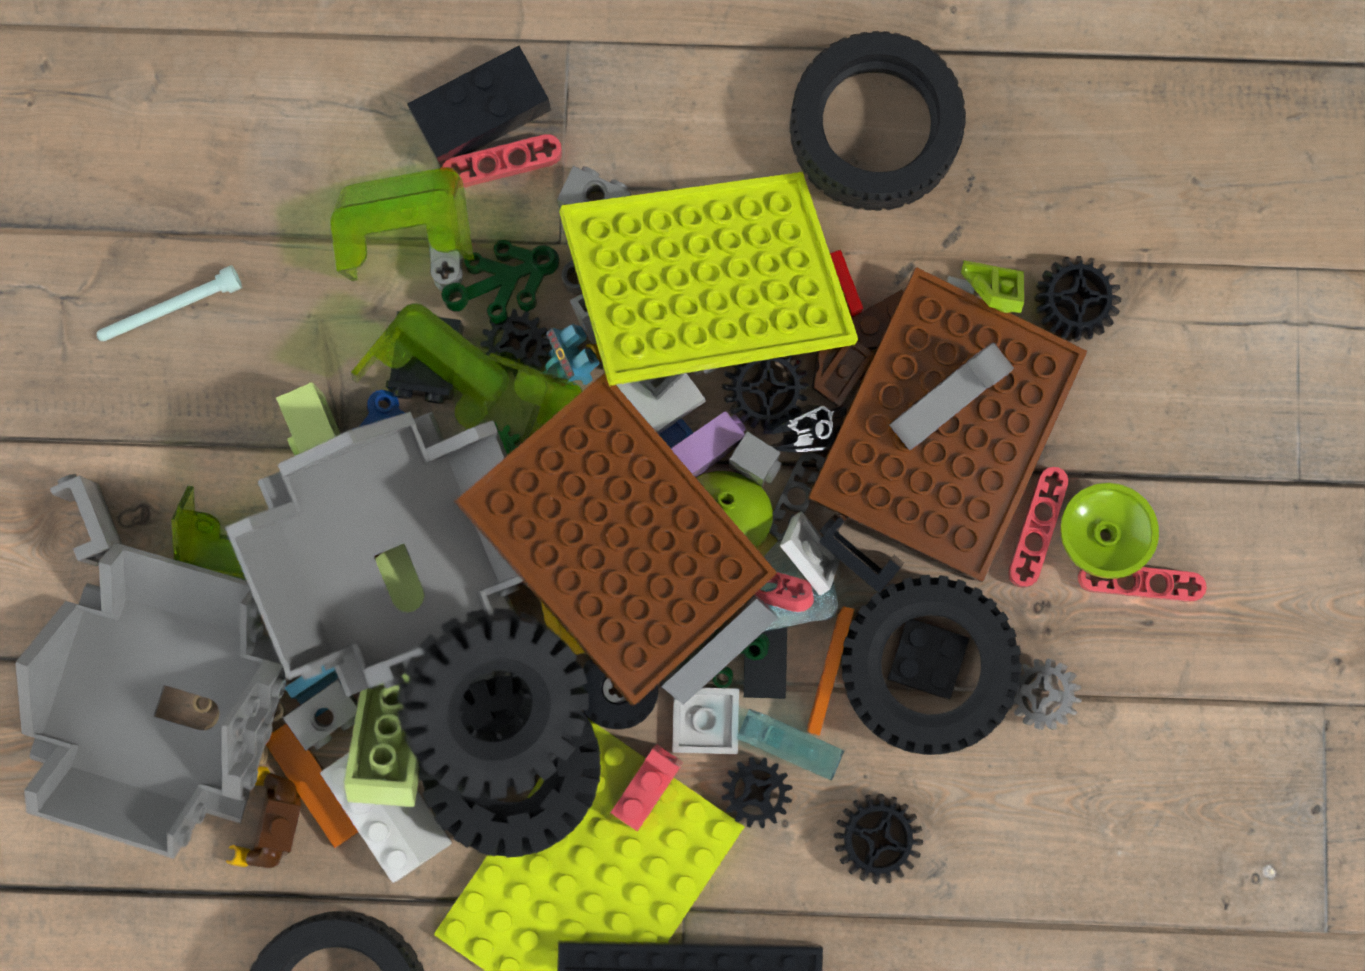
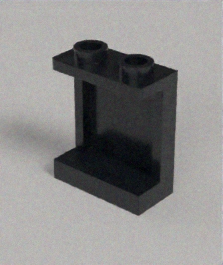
M397 311L395 324L398 330L390 379L386 381V388L393 392V397L410 400L412 395L424 396V401L435 404H443L444 399L453 400L464 330L463 323L458 319Z
M834 514L821 528L820 532L824 536L819 543L880 593L901 569L904 562L894 554L884 567L880 568L839 533V529L847 521L848 517L845 515L838 517Z

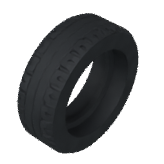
M872 31V33L861 32L860 34L850 35V38L844 37L832 43L830 48L822 50L813 59V63L807 66L796 87L790 116V139L793 152L797 156L796 160L803 173L808 175L809 181L818 190H823L826 196L836 202L842 201L845 206L855 209L864 208L867 211H881L882 208L892 210L903 207L904 204L909 205L921 199L924 194L931 192L940 183L941 179L949 171L958 153L966 124L965 101L962 90L958 87L959 82L951 68L947 67L944 59L940 58V55L931 51V48L922 44V42L912 40L909 36H903L899 33L891 34L888 31ZM863 73H885L906 81L920 93L927 103L931 126L925 147L912 162L898 170L873 172L852 166L832 150L826 139L823 127L824 108L834 89L847 78Z
M350 911L317 914L289 926L265 945L249 970L292 971L309 954L326 948L340 947L364 954L374 961L382 971H424L423 965L417 959L418 955L409 942L406 943L404 937L393 927H388L385 922L372 916L368 917L365 914Z

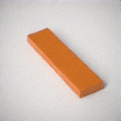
M843 606L839 609L807 724V733L820 736L842 657L845 637L848 635L854 609Z
M287 723L271 733L270 739L265 745L287 778L296 785L297 793L333 847L337 848L358 833L357 828L321 776L320 772L324 769L310 748L304 749Z

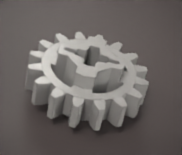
M1048 658L1045 665L1042 660L1034 659V668L1027 664L1022 665L1025 673L1019 677L1020 686L1013 703L1019 707L1014 711V714L1020 717L1025 715L1023 723L1029 726L1034 723L1035 728L1043 730L1045 724L1048 729L1055 730L1057 727L1056 721L1064 725L1068 724L1066 715H1076L1077 712L1072 708L1073 703H1081L1082 700L1074 696V692L1081 689V685L1072 684L1076 674L1073 672L1065 673L1067 665L1059 663L1056 666L1055 660ZM1037 676V679L1030 684V682ZM1059 679L1063 684L1064 691L1058 685ZM1042 691H1049V696L1042 698ZM1026 697H1028V699L1032 703L1031 709L1027 703ZM1061 704L1059 709L1053 713V709Z

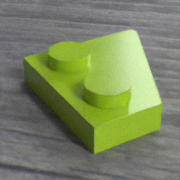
M963 261L961 274L989 307L1004 313L1012 311L1022 312L1024 305V271Z

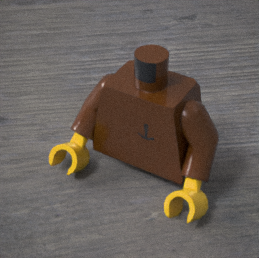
M258 766V777L255 786H264L267 790L253 850L230 845L229 849L235 850V855L231 861L226 860L227 864L243 868L248 865L263 868H273L279 865L282 856H286L291 852L301 810V800L299 794L296 793V785L286 778L270 773L267 767Z

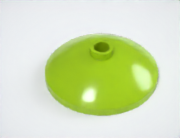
M713 471L696 477L744 535L758 548L767 538L773 521L772 505L762 487L749 478L731 471ZM722 501H730L731 504L727 505L724 504Z
M1100 483L1081 490L1070 500L1061 518L1060 534L1066 553L1079 568L1096 577L1117 579L1134 574L1151 559L1159 540V525L1153 508L1138 492L1121 484ZM1100 532H1108L1111 540H1103Z

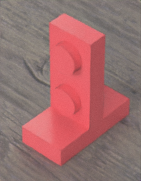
M656 744L610 813L638 832L682 766L683 761Z

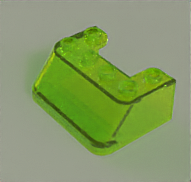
M442 167L351 184L341 190L331 216L330 224L336 271L349 280H358L357 268L361 267L367 259L366 235L426 225L429 244L436 251L441 253L457 251L466 260H474L463 180L454 169Z

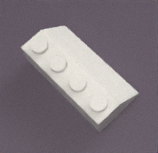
M349 753L320 772L392 883L399 881L452 844L445 831L434 819L435 816L427 807L418 791L415 807L348 802L344 779Z

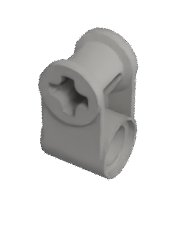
M430 230V271L436 287L442 291L446 285L453 282L462 284L463 231ZM450 270L451 273L448 275V279H443L442 276L445 275V271Z

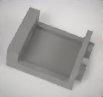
M67 475L57 481L58 485L50 488L51 493L69 502L76 501L91 541L73 548L78 561L99 566V561L111 549L114 542L122 544L99 484L80 475Z

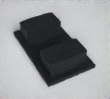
M769 626L762 632L768 637L770 642L767 655L763 659L751 660L744 655L743 698L786 699L788 627ZM757 645L749 646L753 652L761 651Z

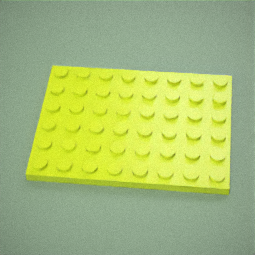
M803 172L561 205L560 217L609 386L855 345L858 340Z
M588 718L599 744L601 774L596 791L597 794L584 819L563 840L536 854L511 858L487 855L433 935L485 971H557L558 940L668 942L745 826L740 822L737 823L734 818L676 778L672 779L638 832L612 815L610 812L646 758ZM542 778L539 779L527 798L538 791L544 782Z

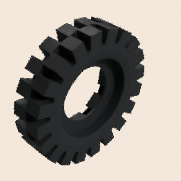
M511 675L496 676V678L482 679L470 684L460 702V708L463 710L460 718L465 727L471 725L478 732L493 731L495 728L499 729L508 724L514 718L515 713H518L523 701V695L520 691L523 689L520 677L516 676L514 678ZM582 710L579 712L586 720L581 737L571 735L569 741L575 746L571 755L566 761L557 756L551 762L557 771L543 782L536 793L519 802H502L490 799L485 791H481L479 798L464 796L457 787L451 791L439 784L433 775L430 776L424 767L419 764V781L422 780L424 787L422 794L427 807H431L434 812L436 822L444 831L447 830L451 833L455 841L466 848L471 847L478 850V853L493 857L506 856V858L536 854L563 840L584 819L592 806L597 794L598 783L600 782L601 753L598 740L592 729L593 726Z

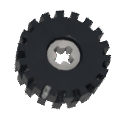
M591 659L584 664L583 671L587 683L582 684L581 687L589 694L588 710H584V713L594 723L608 729H628L643 722L653 711L658 699L659 684L649 691L638 703L631 706L624 696L619 698L616 694L610 695L609 689L613 687L612 683Z

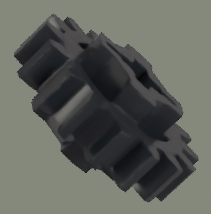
M512 309L511 316L507 317L503 323L495 324L489 320L492 330L483 329L482 333L488 338V341L480 342V346L482 349L489 350L483 357L485 361L494 360L490 366L493 371L501 367L502 377L506 378L509 372H513L517 380L522 371H525L526 375L530 377L532 376L531 367L534 366L539 370L542 368L539 359H548L549 355L543 348L551 346V343L548 339H542L548 331L546 327L538 329L541 323L539 317L530 321L529 311H525L521 317L518 316L516 309ZM519 324L526 326L529 329L523 331L514 328L513 325ZM503 329L504 334L501 341L495 343L497 335ZM514 338L520 342L521 348L515 350L512 346L511 340ZM537 343L534 354L528 359L527 355L530 347ZM508 357L517 360L518 364L504 362L501 358L505 359Z
M749 757L748 766H744L740 761L737 762L739 771L735 773L728 770L727 773L732 780L731 782L722 783L723 787L729 789L728 794L721 796L722 800H730L731 805L726 808L727 813L735 810L737 812L735 821L738 823L743 817L746 818L748 828H751L754 821H758L760 828H764L766 819L776 824L775 814L777 812L783 815L787 813L782 807L783 802H792L791 798L785 796V791L792 789V785H784L783 780L788 776L787 772L778 774L776 771L779 764L774 763L771 767H768L767 758L764 757L760 764H756L753 757ZM762 770L769 773L771 777L766 780L756 779L751 771ZM741 777L745 784L743 794L735 798V787ZM755 783L756 786L761 787L770 783V786L765 788V791L762 793L764 799L758 801L756 798H752L751 800L743 801L752 792L750 788L752 784ZM778 787V800L775 806L772 807L769 802L771 791ZM748 805L757 806L763 814H749L742 810V808Z

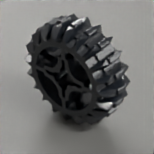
M1077 256L1073 265L1071 259L1065 257L1062 260V266L1054 262L1051 265V271H1044L1042 274L1044 281H1039L1036 285V288L1042 293H1037L1034 296V300L1043 303L1035 309L1036 313H1046L1041 323L1043 325L1050 321L1053 323L1050 333L1054 334L1058 329L1063 330L1061 338L1064 340L1072 333L1074 342H1078L1082 334L1089 341L1093 338V331L1101 336L1105 332L1104 326L1111 327L1114 321L1110 316L1113 317L1119 314L1120 310L1114 305L1119 304L1122 298L1113 295V293L1120 289V285H1110L1109 282L1115 276L1114 273H1109L1107 276L1102 273L1106 268L1105 264H1101L1096 269L1093 267L1095 263L1094 258H1090L1086 265H1084L1082 256ZM1073 276L1069 290L1054 293V287L1059 280ZM1086 279L1091 281L1098 291L1089 289L1086 285ZM1075 293L1080 295L1079 298L1083 297L1084 299L1080 305L1075 303L1076 300H1072V296ZM1101 305L1097 318L1082 322L1086 308ZM1056 306L1067 309L1070 320L1063 316Z
M791 355L731 365L736 368L734 373L725 371L724 376L732 379L731 383L722 384L723 390L732 391L731 394L724 397V401L726 403L735 402L729 411L732 414L741 411L738 418L742 423L746 422L750 417L749 426L752 428H756L761 420L763 429L770 424V420L773 422L774 420H779L782 416H789L791 409L800 411V406L796 405L797 400H807V396L799 393L800 389L809 388L808 383L799 382V379L807 375V371H796L802 361L798 358L790 361ZM771 361H776L783 366L789 381L775 379L773 369L770 368ZM760 362L756 376L742 382L746 372L753 365ZM764 379L777 385L771 386L770 390L767 389V393L754 387L759 386L761 382L764 383ZM788 391L784 401L776 408L770 410V407H773L776 395ZM742 392L755 393L757 395L760 411L752 410L747 406Z
M878 794L877 804H873L871 795H865L866 806L862 807L858 800H854L853 806L857 810L854 814L847 808L843 810V813L850 818L847 823L840 819L837 820L836 824L844 827L845 830L844 833H834V838L844 839V844L836 845L835 851L842 852L846 850L847 854L840 858L841 864H846L852 860L853 864L848 869L850 874H854L861 868L860 880L865 881L870 872L872 873V882L874 884L879 883L880 874L884 875L887 883H891V871H894L899 878L904 877V873L900 868L902 864L910 870L914 868V865L907 858L909 855L915 858H919L921 855L918 851L912 850L913 844L923 845L922 839L913 838V834L921 832L922 827L910 826L909 823L915 821L917 816L914 813L909 814L907 817L903 815L908 810L909 806L903 803L898 809H895L897 804L896 797H891L888 805H884V794ZM884 811L881 819L879 818L877 824L872 828H865L856 824L859 819L870 812ZM893 816L900 822L903 828L904 844L894 840L890 835V822ZM877 830H883L882 836L887 841L892 842L893 846L885 843L884 845L879 844V848H874V841L869 836L864 835L863 832L865 831L870 834L874 832L877 834ZM852 833L862 837L867 843L864 862L854 852ZM889 849L900 853L889 864L873 866L875 860L878 859V856L884 850Z

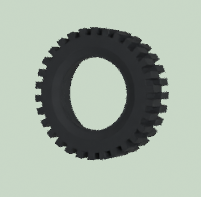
M921 575L920 578L912 579V577L902 579V582L895 585L892 583L886 586L882 592H877L873 595L870 601L858 611L857 617L849 627L847 637H845L841 663L843 683L847 696L863 724L878 738L893 747L922 755L956 752L978 743L992 733L1012 708L1015 695L1019 690V677L1022 673V664H1020L1019 657L1021 655L1020 645L1017 646L1016 632L1014 628L1010 627L1007 621L1009 618L1005 612L1001 613L996 607L997 603L991 597L990 599L982 594L983 591L975 587L973 589L967 586L965 581L959 579L953 581L948 579V576L939 575V578L930 577V575ZM920 616H941L958 623L971 635L980 654L981 672L975 690L962 705L941 714H923L902 705L888 690L882 674V654L889 637L903 623Z

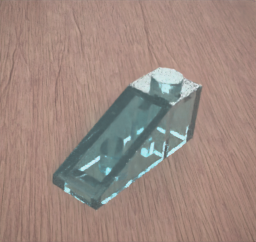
M752 709L748 710L736 738L831 781L844 754V750Z

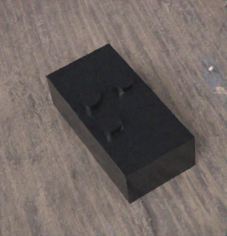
M519 45L407 103L440 168L448 159L472 153L551 111L549 98Z

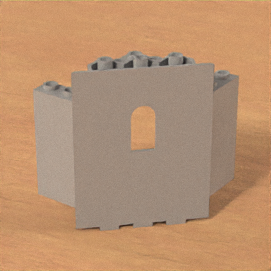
M411 412L336 436L279 463L280 472L257 481L269 510L242 519L225 527L288 679L302 675L303 679L307 680L323 673L321 666L324 665L325 670L335 667L347 697L380 684H384L385 689L404 682L402 675L405 674L404 670L411 656L417 659L422 657L424 652L420 649L419 645L430 633L436 639L444 634L441 628L442 624L455 617L460 623L468 621L467 612L484 609L489 615L494 614V608L511 609L515 613L508 594L519 590L518 583L523 582V580L454 502L508 456L494 421L475 426L444 440L433 412L413 419ZM402 544L406 547L424 592L423 603L412 612H404L396 608L374 558L375 555Z
M114 542L111 549L99 561L100 587L87 583L83 589L79 604L65 601L15 662L22 734L35 738L30 752V759L44 763L24 789L26 813L174 859L181 847L188 845L192 830L197 823H202L206 813L241 824L251 789H253L257 781V769L265 744L269 741L272 733V722L278 702L286 688L287 676L271 637L263 635L264 625L260 623L261 613L246 580ZM169 686L213 700L220 712L216 725L208 730H198L155 717L164 687Z

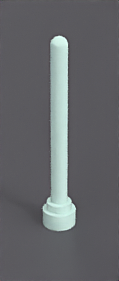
M230 265L219 270L220 274L215 275V279L98 330L96 334L99 341H107L219 291H222V293L227 291L233 293L242 289L240 278L234 267Z

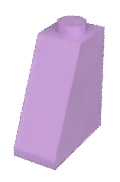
M725 411L671 448V450L695 477H698L739 445L745 436L743 432L746 428L735 414L730 417Z

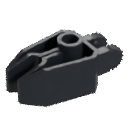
M806 405L800 411H793L789 416H782L779 420H774L763 431L764 434H777L781 432L785 434L780 442L770 445L778 451L797 453L830 450L840 426L833 427L832 419L846 415L847 408L844 406L828 409L823 405Z

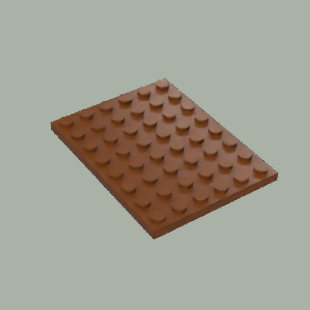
M916 267L910 276L807 499L840 515H845L848 519L978 582H983L1088 351L1011 313H1004L991 308L983 299ZM994 342L1014 369L996 384L983 391L921 443L909 450L889 424L974 355Z
M605 373L454 501L631 706L638 703L777 574L775 569L616 385L609 386Z

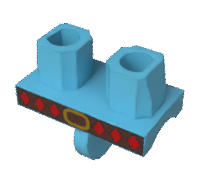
M571 324L563 330L551 328L546 332L553 347L549 351L551 359L545 365L547 373L550 375L558 374L561 380H581L584 385L590 383L593 380L590 372L599 365V361L592 350L585 348L580 352L577 347L587 338L584 329L575 324Z

